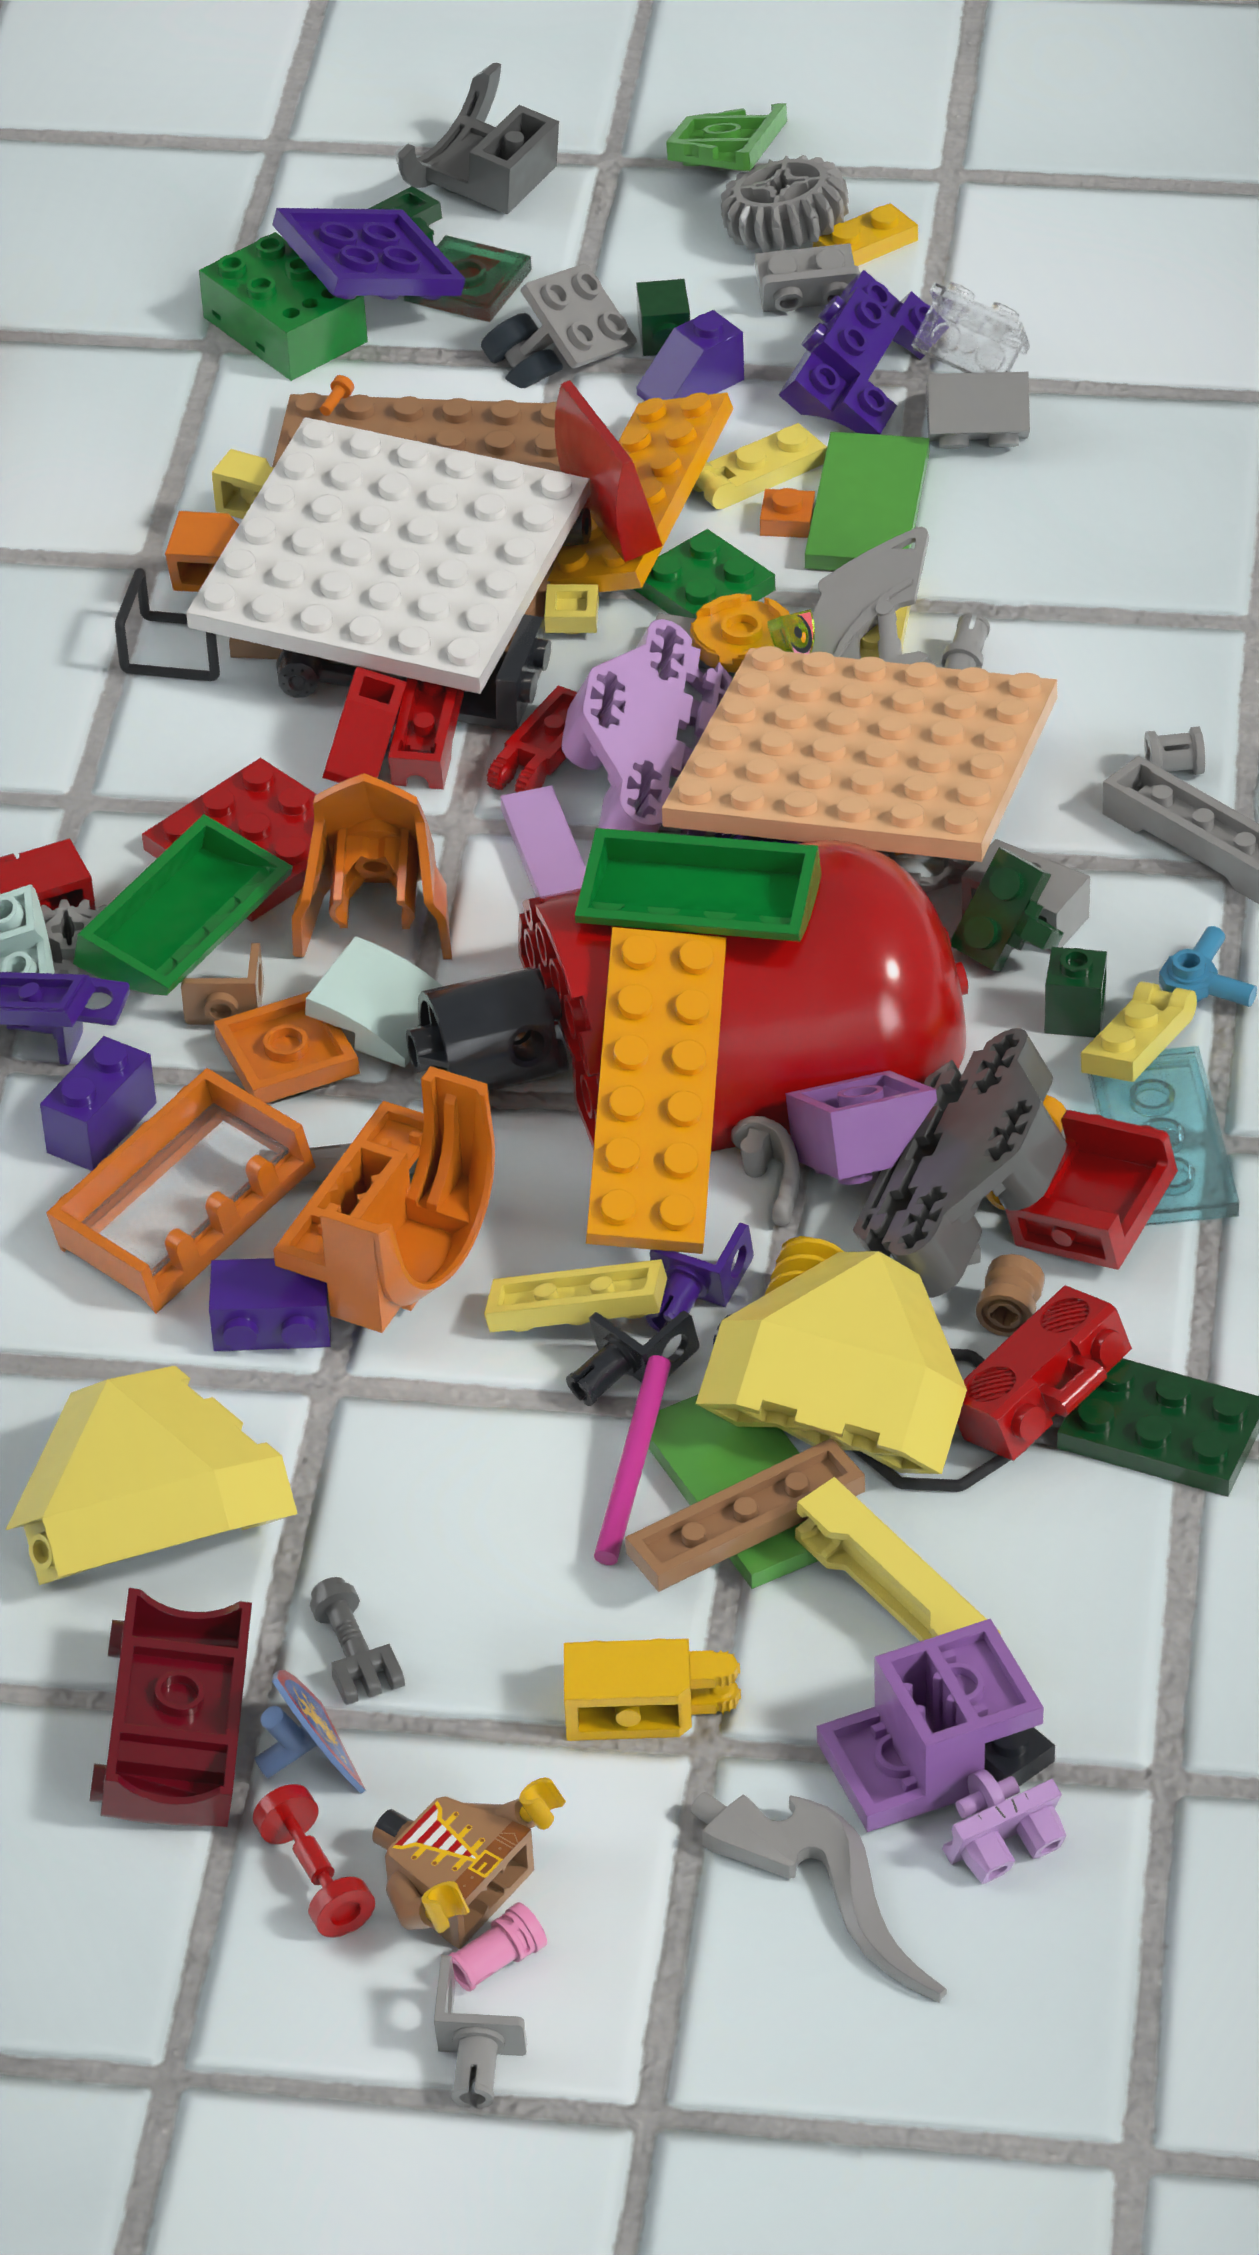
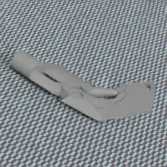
M916 527L847 562L819 581L818 589L821 596L811 616L813 641L809 653L827 652L834 657L861 659L860 639L878 624L880 637L878 641L879 658L885 662L902 664L928 662L936 667L946 668L927 660L928 655L920 651L902 654L901 640L897 635V616L895 612L899 608L916 604L929 542V534L926 528ZM911 543H915L914 549H901ZM806 630V639L803 643L802 648L806 647L808 644V630Z

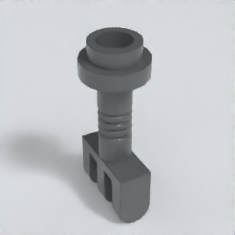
M331 1577L319 1582L311 1591L310 1609L316 1621L325 1624L331 1623L346 1658L331 1662L332 1678L344 1704L349 1705L358 1702V1692L353 1682L357 1679H360L369 1698L382 1694L381 1684L377 1673L382 1671L392 1690L405 1686L403 1672L390 1643L369 1650L353 1615L360 1602L354 1586L346 1583L340 1577Z

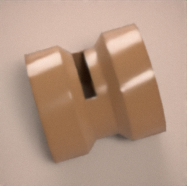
M1007 1254L993 1259L988 1266L985 1276V1288L981 1292L976 1305V1317L979 1323L996 1335L1010 1337L1036 1312V1303L1041 1297L1045 1284V1275L1041 1267L1033 1260L1021 1255Z

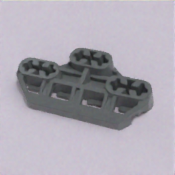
M1015 1028L1004 1031L986 1042L983 1050L973 1051L963 1074L960 1073L954 1061L951 1060L926 1077L924 1085L936 1089L937 1101L893 1167L881 1170L853 1228V1232L866 1251H880L889 1257L892 1254L897 1262L918 1273L929 1298H934L948 1292L962 1278L982 1234V1228L974 1216L982 1198L993 1191L1004 1208L1010 1211L1021 1210L1031 1206L1043 1197L1048 1190L1065 1153L1067 1143L1043 1104L1052 1084L1053 1076L1025 1030Z

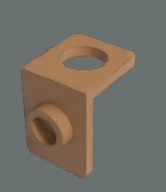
M251 943L247 978H185L181 982L185 1023L189 1025H214V1021L262 1006L264 975L260 943Z

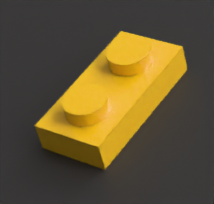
M889 203L876 207L872 211L844 223L834 225V231L830 235L819 236V241L813 242V247L850 243L854 265L859 266L918 241V224Z

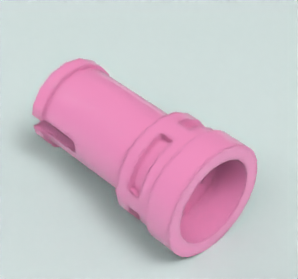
M517 1902L508 1908L502 1916L493 1920L489 1930L457 1952H452L448 1955L452 1956L454 1977L462 1988L471 1992L479 1983L510 1962L519 1963L526 1956L544 1948L547 1945V1938L540 1922L531 1910L524 1904Z

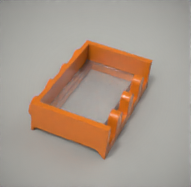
M206 1068L193 1081L184 1086L153 1117L144 1122L113 1153L104 1158L73 1189L64 1194L46 1214L60 1250L63 1252L66 1250L70 1251L133 1291L157 1314L211 1264V1260L218 1258L316 1166L302 1124Z

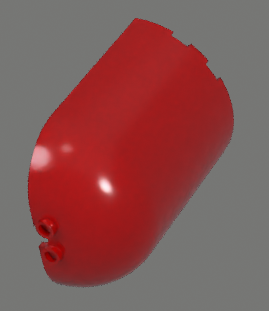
M839 840L800 843L802 845L818 846L822 874L812 914L800 942L576 923L575 912L581 888L525 899L523 901L524 913L519 914L518 921L519 958L523 968H539L543 976L545 989L554 987L558 993L562 1008V1019L554 1021V1025H559L572 1058L574 1101L593 1150L612 927L726 937L711 1152L736 1147L731 1141V1130L740 1120L750 1116H765L780 1123L787 1130L788 1134L791 1135L785 1093L884 1071H892L924 1084L926 1077L951 1060L954 1061L959 1069L966 1049V1024L962 995L968 994V979L963 964L961 962L955 963L949 934L942 925L932 902L919 883L894 860L866 846Z

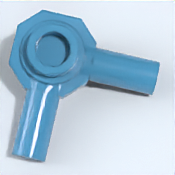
M1216 926L1207 927L1193 949L1180 950L1173 956H1169L1159 971V984L1163 991L1173 992L1175 988L1193 990L1196 993L1197 1002L1212 995L1251 1007L1256 998L1257 986L1218 974V970L1212 960L1225 941V934Z

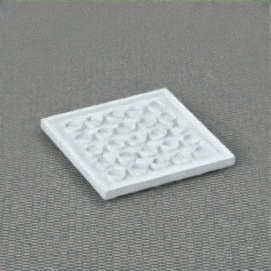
M305 417L186 612L188 628L481 694L591 494L590 478Z

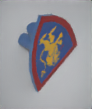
M279 1670L274 1673L273 1684L302 1726L299 1727L279 1706H271L263 1712L261 1724L278 1742L254 1758L262 1773L267 1778H270L318 1745L330 1762L360 1794L366 1791L322 1702L291 1673L286 1670Z

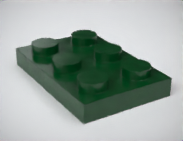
M1122 1358L1107 1372V1378L1064 1418L1057 1434V1449L1228 1497L1259 1434V1396Z

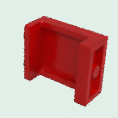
M1066 1110L1061 1118L1067 1146L1048 1190L1043 1197L1027 1208L1013 1211L1005 1208L1015 1246L1119 1270L1178 1172L1170 1138L1167 1132L1151 1126H1140L1108 1119L1098 1114Z

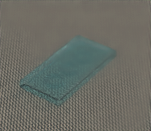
M1199 1046L1164 1049L1134 1082L1088 1074L1098 1115L1140 1126H1151L1158 1130H1163L1169 1135L1178 1172L1145 1226L1239 1216V1198Z

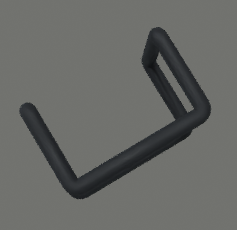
M137 568L134 571L115 620V634L121 670L125 673L202 681L217 680L220 676L216 634L206 632V643L210 671L129 663L125 623L137 592L140 614L144 619L148 621L187 624L186 614L150 611L146 573L144 569Z

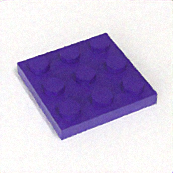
M276 208L272 226L306 263L308 268L320 279L328 291L338 298L354 299L356 296H378L383 299L394 300L399 296H420L429 300H437L441 296L462 295L466 280L464 276L404 210Z

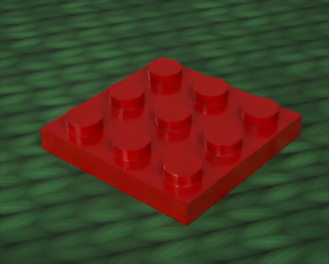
M260 757L142 833L143 848L146 852L158 858L205 814L292 865V874L246 918L253 922L302 889L314 826L313 803L317 794Z

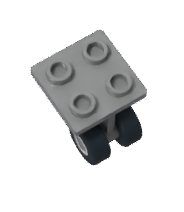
M581 264L527 282L520 289L522 295L542 323L540 328L537 327L529 314H517L492 329L483 338L481 348L492 363H498L507 359L513 369L506 375L505 379L519 388H527L563 369V365L555 352L551 349H545L552 343H555L569 366L577 368L631 349L637 343V339L628 327L625 318L618 312L601 286L599 279L593 274L587 264Z

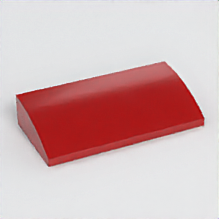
M568 380L562 383L555 411V444L561 472L590 478L591 494L584 507L590 510L592 519L625 563L662 547L663 545L633 460L572 381Z

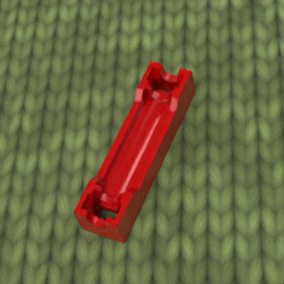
M407 677V685L403 694L388 755L392 785L407 786L408 777L417 775L427 780L429 788L444 790L451 761L452 742L465 690Z

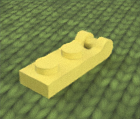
M796 423L717 459L706 462L693 489L697 492L704 491V498L716 509H724L763 492L765 489L772 488L823 465L827 446L801 424Z
M1139 982L1134 990L1132 1000L1081 1052V1072L1134 1082L1191 1022L1197 1006L1195 991L1175 988L1173 992L1162 991L1158 984Z

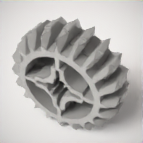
M802 155L797 159H789L788 156L779 161L769 159L767 164L755 165L751 171L737 174L736 180L727 183L726 190L721 194V216L724 228H727L728 235L734 239L735 244L745 245L747 250H755L761 247L763 252L780 248L782 251L792 246L800 248L803 243L809 241L817 242L819 241V236L830 235L834 231V225L844 223V216L849 213L848 190L841 170L836 169L833 162H824L820 157L808 160L807 156Z

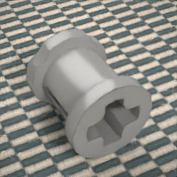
M1200 726L1191 727L1188 733L1158 736L1155 731L1145 732L1144 750L1147 761L1167 772L1192 770L1195 775L1205 772V747Z

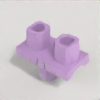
M978 1770L968 1776L967 1783L970 1795L955 1803L959 1815L965 1820L953 1825V1840L945 1843L942 1850L951 1865L964 1859L966 1865L981 1884L990 1882L1004 1875L1015 1863V1859L1003 1841L1009 1837L1019 1834L1033 1859L1045 1856L1061 1847L1066 1838V1833L1055 1807L1062 1794L1053 1778L1018 1794L1020 1792L1019 1785L1013 1776L997 1782L987 1770Z

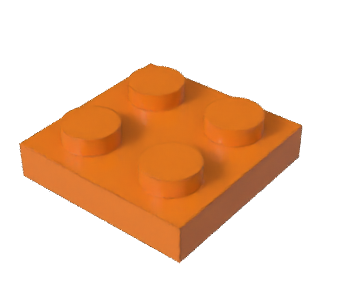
M311 991L214 1021L216 1039L243 1087L248 1093L265 1103L360 1074L358 1056L342 1029L305 1015L306 997Z

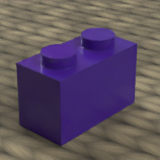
M103 1036L40 1103L47 1153L93 1171L157 1103L151 1054Z
M274 1258L211 1260L209 1317L214 1351L331 1347L332 1316H330L326 1282L275 1266Z

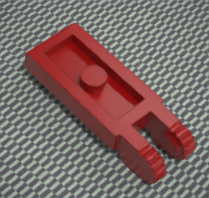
M558 685L504 743L505 748L497 755L496 760L494 759L493 763L490 764L488 774L486 775L489 787L503 790L506 784H509L514 779L519 764L525 766V769L521 771L518 779H516L517 782L514 790L516 793L543 787L546 776H551L567 758L562 750V738L567 710L577 694L576 691Z

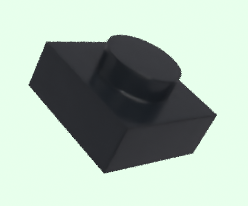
M1034 1727L985 1743L984 1770H987L997 1782L1013 1776L1018 1785L1021 1786L1055 1762V1744Z

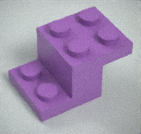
M990 1618L875 1656V1707L818 1725L817 1743L867 1832L956 1803V1801L969 1796L968 1776L984 1769L985 1743L1043 1724L1044 1707Z

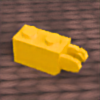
M656 1638L628 1641L594 1640L564 1643L567 1741L681 1737L692 1728V1715L716 1714L718 1711L723 1714L725 1711L730 1712L731 1709H736V1705L739 1699H741V1689L735 1683L738 1674H740V1663L737 1662L734 1654H730L728 1651H689V1638Z

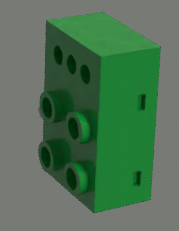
M276 232L261 237L256 242L230 255L223 256L218 261L199 270L203 317L290 381L368 342L364 296H356L354 299H341L332 295L299 255L287 244L286 240Z

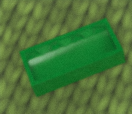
M203 814L77 934L73 964L98 978L127 982L130 990L167 996L292 874L293 866Z
M596 828L577 903L575 921L576 923L800 942L812 914L822 875L819 849L815 845Z

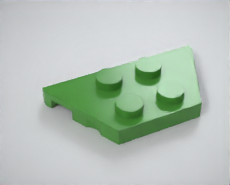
M786 103L771 104L769 115H746V110L741 108L719 113L686 116L666 141L667 160L682 162L685 166L704 165L739 171H751L786 124Z

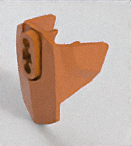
M365 773L340 782L315 795L313 803L314 826L305 881L292 914L293 956H305L324 896L329 890V915L340 928H348L350 898L363 883H392L397 891L396 902L402 906V929H410L415 919L417 882L422 880L424 904L438 923L443 959H452L447 884L436 866L431 832L417 797Z

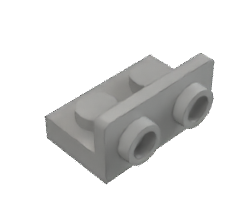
M850 243L755 253V270L763 312L775 310L787 312L803 307L827 305L835 296L838 295L840 297L846 286L860 274L859 267L854 265Z

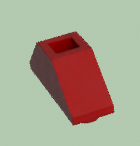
M356 667L322 778L337 783L364 773L378 778L407 685L406 681Z

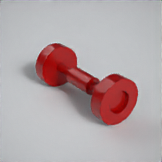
M289 1784L276 1788L265 1795L255 1807L253 1812L255 1827L261 1837L270 1844H284L292 1840L295 1841L292 1848L295 1856L314 1885L322 1886L311 1900L308 1909L309 1916L319 1933L323 1936L334 1938L357 1930L371 1917L375 1908L374 1896L366 1883L358 1877H343L333 1881L332 1877L335 1870L314 1836L305 1835L315 1823L319 1812L318 1805L309 1790L299 1784Z

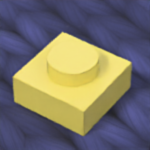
M547 584L544 614L545 633H597L598 584Z

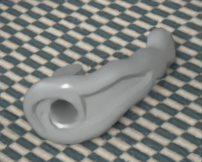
M750 1116L742 1119L732 1128L730 1137L737 1149L741 1150L746 1175L750 1177L762 1176L765 1174L767 1164L771 1159L780 1161L784 1166L779 1195L772 1209L774 1224L783 1227L791 1221L794 1204L800 1189L801 1176L795 1145L787 1130L780 1123L765 1116Z

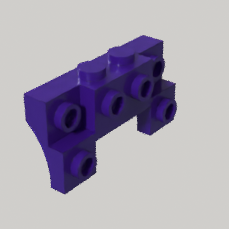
M863 270L846 286L840 297L838 295L835 296L822 310L818 318L824 323H818L801 343L806 352L778 395L800 415L829 419L851 429L855 433L880 435L897 405L868 379L892 341L900 344L921 360L932 350L947 322L912 291L899 301L883 284L876 281Z

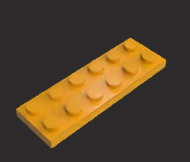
M700 392L684 398L667 400L651 398L638 403L618 441L633 460L663 546L734 409L727 392L709 395ZM592 519L589 542L582 545L562 546L547 581H550V584H598L599 592L642 588L663 546L625 563Z
M612 927L586 1244L703 1254L726 937Z

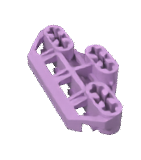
M659 619L651 622L635 649L592 668L567 710L562 738V750L565 756L580 768L597 770L604 766L608 772L607 779L611 786L603 799L599 828L654 833L658 831L662 824V806L672 790L668 788L670 776L675 778L679 776L694 750L685 746V743L676 740L678 728L685 730L688 725L695 726V748L733 679L720 662H718L715 669H707L706 673L703 674L698 668L701 650L691 646L692 638L681 626L672 621ZM685 681L702 694L701 702L684 692ZM681 829V833L677 834L704 837L707 831Z

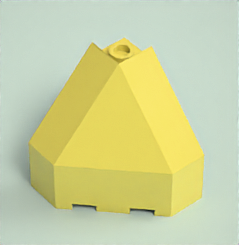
M880 1251L838 1252L721 1321L696 1404L737 1427H778L811 1446H815L828 1439H833L842 1450L861 1451L899 1473L942 1474L967 1389L920 1275Z
M177 1366L107 1379L70 1393L5 1530L24 1526L29 1545V1556L34 1564L39 1585L99 1566L239 1528L247 1530L298 1514L282 1455L267 1442L257 1444L242 1432L243 1422L215 1398L203 1399L188 1386L190 1377Z

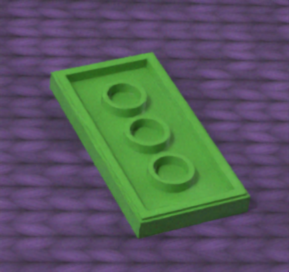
M830 432L805 550V568L835 571L868 550L915 528L930 453V438ZM912 543L901 549H911Z
M698 1394L659 1410L648 1448L690 1506L800 1453L782 1429L778 1427H737L697 1405ZM803 1522L729 1557L751 1589L818 1562L795 1539L796 1527Z

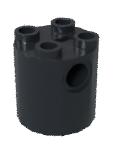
M527 967L421 991L418 996L419 1025L406 1031L407 1049L416 1073L426 1072L432 1066L487 1083L488 1092L554 1077L556 1073L565 1072L569 1067L565 1045L561 1038L557 1039L554 1021L562 1019L560 999L554 987L545 989L543 976L539 968L532 969Z

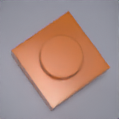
M793 488L765 489L760 515V536L808 538L815 507V491L796 490Z

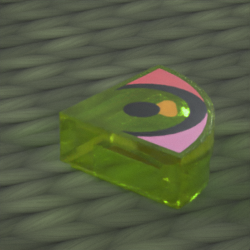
M811 609L767 621L774 647L780 648L785 652L804 654L812 652L815 640V627Z

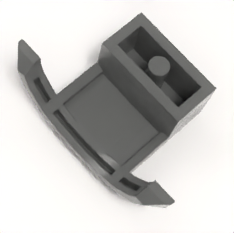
M492 63L472 78L468 95L458 117L448 132L432 149L417 158L415 146L406 144L395 152V157L402 179L409 186L425 188L436 184L494 210L509 214L557 167L559 121L518 105L496 127L485 123L496 95L501 73V64Z

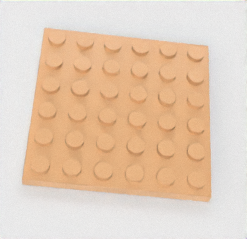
M772 646L760 647L758 649L750 648L662 806L663 827L797 842L839 840L856 843L878 851L982 862L1057 700V679L1040 678L1033 673H1018L1015 675L990 673L978 667L962 670L941 668L928 662H916L913 664L885 662L878 657L853 659L834 657L827 652H812L809 654L785 652L780 648Z

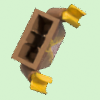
M546 1777L532 1781L521 1791L519 1799L505 1804L463 1803L446 1796L436 1798L415 1821L393 1809L383 1813L374 1827L372 1840L387 1850L385 1855L387 1872L386 1893L401 1926L407 1930L432 1928L451 1945L461 1949L534 1871L532 1831L530 1828L537 1826L540 1830L548 1829L554 1821V1815L550 1810L563 1807L566 1803V1800L553 1781Z

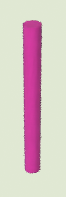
M650 1356L646 1365L594 1553L595 1560L604 1565H614L619 1558L671 1368V1362L663 1356Z

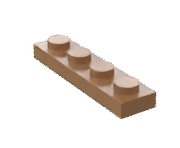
M828 1439L626 1536V1554L655 1589L660 1592L807 1520L808 1517L802 1518L797 1513V1502L833 1477L841 1482L854 1496L865 1492V1474L833 1439Z

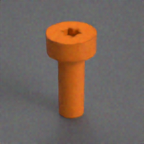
M337 375L331 382L330 387L332 391L319 408L323 415L329 416L340 400L348 398L354 391V384L348 377Z

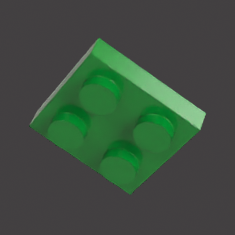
M706 529L658 556L643 587L633 590L670 615L696 619V612L703 605L719 597L741 593L750 594L752 601H758L776 591L773 572L709 529Z

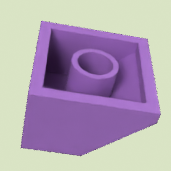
M884 1071L785 1093L790 1134L798 1154V1161L814 1168L816 1173L827 1174L838 1179V1183L845 1185L870 1181L872 1179V1172L892 1168L937 1101L936 1089L892 1071Z

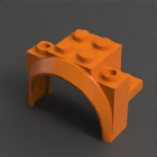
M432 1066L428 1068L421 1078L423 1113L382 1101L273 1249L275 1266L327 1283L330 1316L380 1333L384 1332L400 1308L412 1311L421 1298L448 1281L460 1268L479 1234L492 1189L495 1141L487 1083ZM418 1158L414 1175L410 1184L409 1169Z

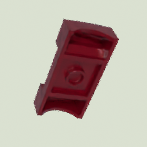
M128 1589L125 1620H112L107 1656L120 1658L107 1765L94 1763L89 1799L90 1802L102 1803L100 1816L151 1824L228 1827L233 1795L252 1602L239 1601L231 1606L214 1611L192 1612L178 1610L161 1604L141 1589Z

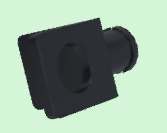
M686 1311L680 1312L647 1343L641 1345L601 1314L595 1312L589 1317V1321L599 1351L574 1373L569 1374L566 1377V1383L580 1401L583 1399L584 1404L592 1406L597 1401V1398L624 1374L633 1376L642 1383L648 1358L653 1355L662 1356L669 1341L681 1334V1342L677 1350L667 1358L671 1362L669 1377L699 1349L700 1344L692 1315Z

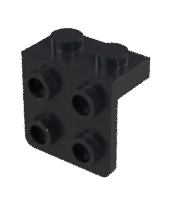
M523 615L508 652H503L481 694L464 691L458 721L513 731L518 729L528 703L532 704L534 701L539 676L542 671H546L550 660L551 641L544 639V617Z

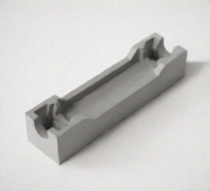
M1140 756L1134 758L1103 781V815L1134 833L1144 829L1224 875L1235 891L1259 904V824Z

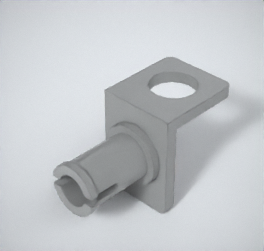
M441 1955L434 2026L438 2052H457L451 2099L458 2105L470 2108L472 2087L475 2082L474 2091L478 2094L477 2108L488 2107L494 2101L493 2088L497 2055H526L527 2038L525 2022L522 2017L453 2013L455 1977L452 1956Z

